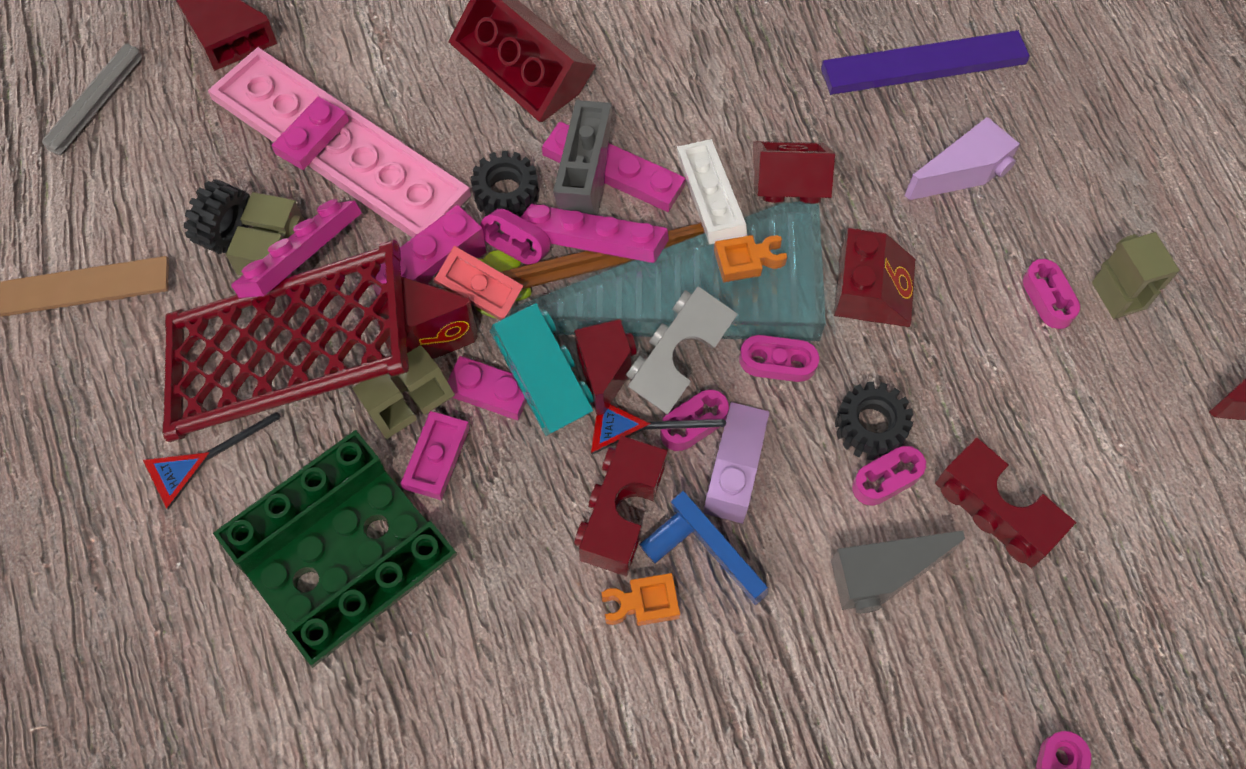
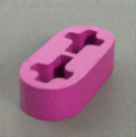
M497 209L484 217L480 223L483 229L484 240L488 244L524 264H535L550 251L549 237L542 229L508 210ZM496 222H499L501 224L500 230L504 232L503 234H500L498 232L499 226L495 224ZM528 239L533 242L532 248L535 249L534 252L530 250V243L527 242Z
M1038 259L1032 262L1024 274L1022 282L1039 316L1051 328L1063 329L1070 326L1080 312V303L1061 268L1053 261L1047 259ZM1037 273H1038L1039 276L1041 277L1040 279H1037V278L1035 277V276L1037 275ZM1047 277L1049 279L1048 283L1043 278ZM1056 305L1058 309L1065 308L1067 312L1064 315L1061 310L1055 311L1053 306Z
M705 390L669 412L662 421L726 420L729 404L721 392ZM704 404H707L710 408L715 405L718 407L717 416L709 412L698 418L703 413ZM720 427L686 428L685 437L683 438L679 434L671 436V429H660V439L668 449L683 451Z
M902 446L863 466L858 471L852 483L853 494L859 502L865 505L875 506L915 485L925 472L926 460L923 454L914 447ZM901 461L904 464L911 462L914 465L911 473L907 469L897 474H894L893 471ZM882 477L885 479L877 492L873 488L868 490L864 488L867 478L871 482H875Z

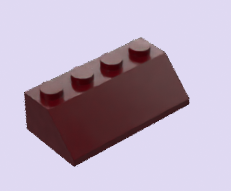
M470 0L448 41L449 44L539 122H544L576 98L596 67V64L519 0Z

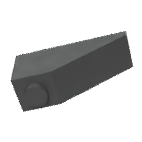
M575 101L553 190L558 209L597 215L604 185L612 103Z
M963 530L837 549L831 560V565L842 610L855 608L856 613L863 614L881 609V604L887 602L954 552L965 540Z

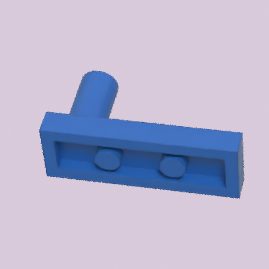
M684 491L671 500L676 514L639 544L646 555L656 564L693 533L754 605H757L768 595V587Z

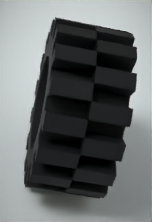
M502 151V157L498 158L495 152L489 154L490 161L483 157L479 160L480 167L475 165L473 176H471L474 201L480 212L484 211L485 216H488L497 209H505L513 214H519L521 217L530 204L538 202L539 188L536 168L534 165H530V160L526 156L521 160L520 153L514 152L513 156L509 157L508 151ZM502 180H512L519 183V187L509 193H498L491 189L495 183Z
M213 179L212 182L207 181L204 183L205 189L198 188L196 191L198 197L196 199L191 198L189 204L193 206L191 210H186L185 216L189 218V220L184 222V228L187 229L185 234L195 244L217 254H226L237 227L249 228L250 226L242 224L240 220L250 195L246 191L228 183Z
M874 381L867 382L864 389L861 384L855 386L852 393L849 391L845 395L837 412L835 427H839L836 432L838 439L845 438L843 446L846 450L851 446L855 447L856 450L853 455L859 458L862 452L867 453L866 460H874L877 454H879V457H882L901 447L912 429L914 421L910 420L913 417L912 408L906 409L909 404L908 399L905 396L898 400L897 397L900 391L894 387L891 393L887 392L888 384L881 382L878 389H875ZM866 409L879 411L887 418L888 429L882 433L868 431L860 424L859 414Z

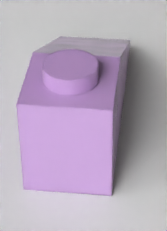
M986 117L915 172L904 196L909 200L985 185L996 175L1003 177L1014 166L1016 160L1013 159V156L1020 143Z
M733 402L730 403L726 426L723 430L705 501L704 514L743 524L758 468L769 411Z

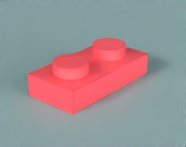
M453 246L434 279L436 284L454 294L470 298L471 304L499 320L507 316L523 288V285L456 246Z

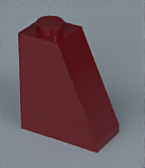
M175 0L185 22L214 71L246 58L257 47L264 50L278 44L267 16L240 0Z

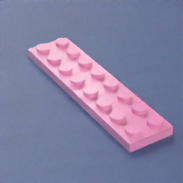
M259 47L208 90L213 101L273 142L317 96L346 111L349 122L308 166L412 238L457 204L461 207L471 196L470 187Z

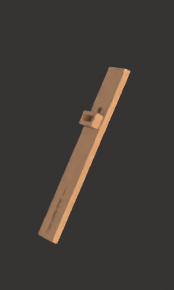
M162 256L0 281V317L168 291L169 258Z

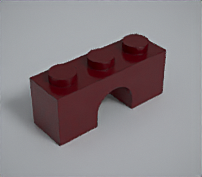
M620 436L616 449L609 447L602 466V470L607 472L602 485L596 483L590 496L588 507L593 508L588 523L584 521L580 523L574 545L579 546L581 562L626 577L628 576L641 539L642 526L623 519L616 509L623 500L630 497H640L654 502L666 467L668 450L624 436Z
M976 437L948 465L935 484L949 502L954 505H960L973 517L974 523L982 531L994 535L1002 542L1012 558L1020 563L1027 564L1032 569L1047 556L1077 522L1044 494L1027 507H1016L1007 503L998 492L997 481L1009 464Z

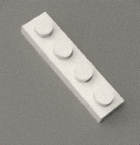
M712 139L677 146L678 159L709 245L714 244L715 241L747 236L746 222Z

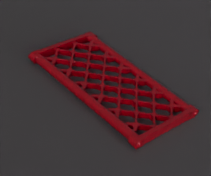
M393 239L379 244L377 249L285 278L265 296L238 298L236 294L184 311L179 309L167 313L165 316L164 439L169 443L184 439L188 433L387 374L394 377L407 373L409 371V360L405 333L400 265L401 253L398 242ZM383 263L386 265L387 283L385 284L376 280V276ZM358 272L362 275L361 282L352 294L345 295L340 291L345 281V276ZM321 283L325 285L326 292L319 302L312 307L307 305L305 300L309 295L310 287ZM375 284L379 286L381 292L371 306L364 307L359 304V299L370 285ZM288 295L291 298V303L284 313L278 318L272 316L271 310L275 305L276 298ZM335 296H341L345 299V303L337 315L331 319L324 316L323 312ZM388 299L389 319L385 320L378 316V312ZM254 306L257 310L256 315L246 328L241 329L237 326V321L241 316L242 309ZM300 307L307 308L309 315L302 325L296 330L290 328L288 323ZM353 308H360L364 311V316L352 331H347L342 327L343 321ZM220 317L223 321L222 326L213 338H205L204 331L208 326L209 320ZM271 318L274 321L273 328L263 340L258 341L254 337L255 331L264 319ZM318 319H324L328 322L326 330L316 342L309 341L306 337L308 331ZM378 320L382 322L384 327L372 343L368 344L361 340L362 333L371 321ZM186 327L189 330V336L182 344L183 328ZM231 329H237L240 332L239 338L230 350L223 351L220 348L221 342ZM283 330L290 331L292 338L283 351L280 353L274 352L271 347ZM342 331L347 335V339L336 354L330 355L325 351V346L335 332ZM390 336L392 356L385 357L380 349ZM202 339L206 343L204 350L194 362L189 361L187 353L197 340ZM248 341H254L257 344L256 351L245 364H241L237 360L238 354ZM301 342L308 343L311 349L301 364L298 366L291 364L289 358ZM357 343L365 346L366 352L362 357L361 365L348 368L344 364V358L352 347ZM218 351L223 355L222 361L213 373L208 375L204 372L203 367L211 355ZM266 353H271L275 357L274 363L264 376H258L254 372L256 365ZM319 355L327 356L329 364L325 369L324 376L312 379L308 375V369ZM182 362L188 364L189 369L182 378ZM235 363L240 367V372L230 386L224 387L220 383V379L228 367ZM288 365L293 369V375L289 379L288 387L277 390L273 387L272 381L281 368ZM201 374L205 377V383L196 396L191 398L187 395L186 390L194 378ZM249 376H253L257 379L258 384L253 391L252 398L241 400L237 396V392ZM214 387H219L223 394L218 401L217 408L207 411L203 407V402ZM184 397L188 401V406L181 419V399Z

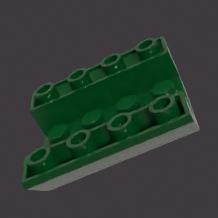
M354 430L213 532V535L236 566L249 578L287 630L285 631L312 668L457 556V552L431 520L429 522L425 520L385 471L380 458L357 430ZM377 520L386 521L389 524V528L384 536L377 539L367 536V529L372 522ZM308 572L317 573L319 581L313 590L309 592L298 591L297 583L303 574Z

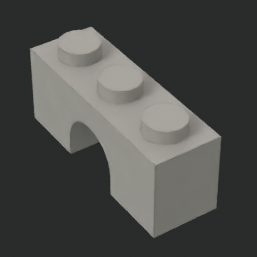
M699 286L693 294L687 290L683 292L672 308L678 314L670 327L664 323L660 325L649 341L650 344L655 346L649 357L645 360L639 356L626 374L627 377L632 379L628 387L666 414L671 411L691 382V380L679 373L673 364V351L676 345L685 339H696L713 349L738 315Z

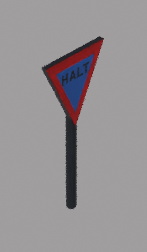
M610 404L604 414L596 416L591 454L593 455L618 443L620 436L628 438L642 430L726 426V420L705 419L646 422Z
M275 412L205 453L143 460L166 509L169 510L207 460L279 420L281 417L280 413Z

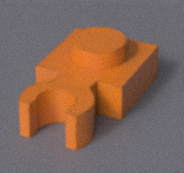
M753 235L715 241L714 253L723 283L761 276L762 265L772 269L785 266L787 261L786 253L776 255L770 252V250L780 248L781 236H769L760 244H755Z
M672 573L630 580L631 592L624 593L616 588L606 589L601 592L602 602L613 600L620 604V609L617 612L605 614L606 624H619L628 615L635 614L637 626L680 619V610Z

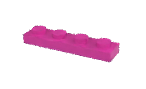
M559 121L542 146L543 156L556 162H561L569 125ZM608 143L604 183L669 212L685 187L686 178Z
M333 199L323 203L317 208L318 214L298 223L293 228L294 233L289 238L272 244L268 248L269 254L246 265L241 270L243 275L231 284L238 298L265 296L361 214L355 200L338 202L337 199Z
M530 204L521 216L522 219L542 229L549 237L551 244L651 263L656 262L669 241L668 228L653 226L648 223L619 220L613 217L591 215L579 211L552 208L546 205Z

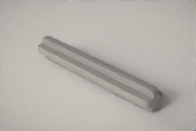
M127 43L119 49L44 137L42 143L46 149L57 155L62 154L142 59V55L135 46Z

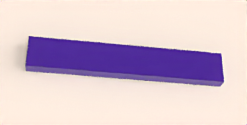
M1019 30L823 60L821 70L829 93L833 95L1025 65L1030 55Z

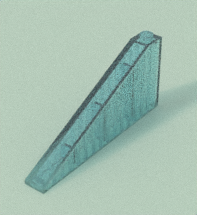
M804 202L781 203L744 218L747 236L753 235L755 244L762 243L769 236L778 235L782 238L781 246L779 249L770 250V252L776 255L781 253L787 254L785 266L772 269L762 265L761 276L723 283L714 253V244L709 245L706 234L703 233L663 249L655 263L640 260L628 262L512 307L510 315L537 303L541 312L546 310L550 314L556 327V332L553 334L575 335L574 330L620 319L625 333L631 332L633 337H653L662 323L670 327L678 314L672 308L683 292L687 290L693 294L699 286L738 314L721 339H748L755 335H765L803 341H820L826 324L819 204H806Z

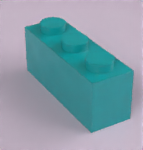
M537 303L494 323L490 333L546 437L591 413L593 409L590 404L594 402V399L584 381H577L571 369L575 367V363L565 345L559 347L553 335L556 332V327L550 314L546 310L541 312Z

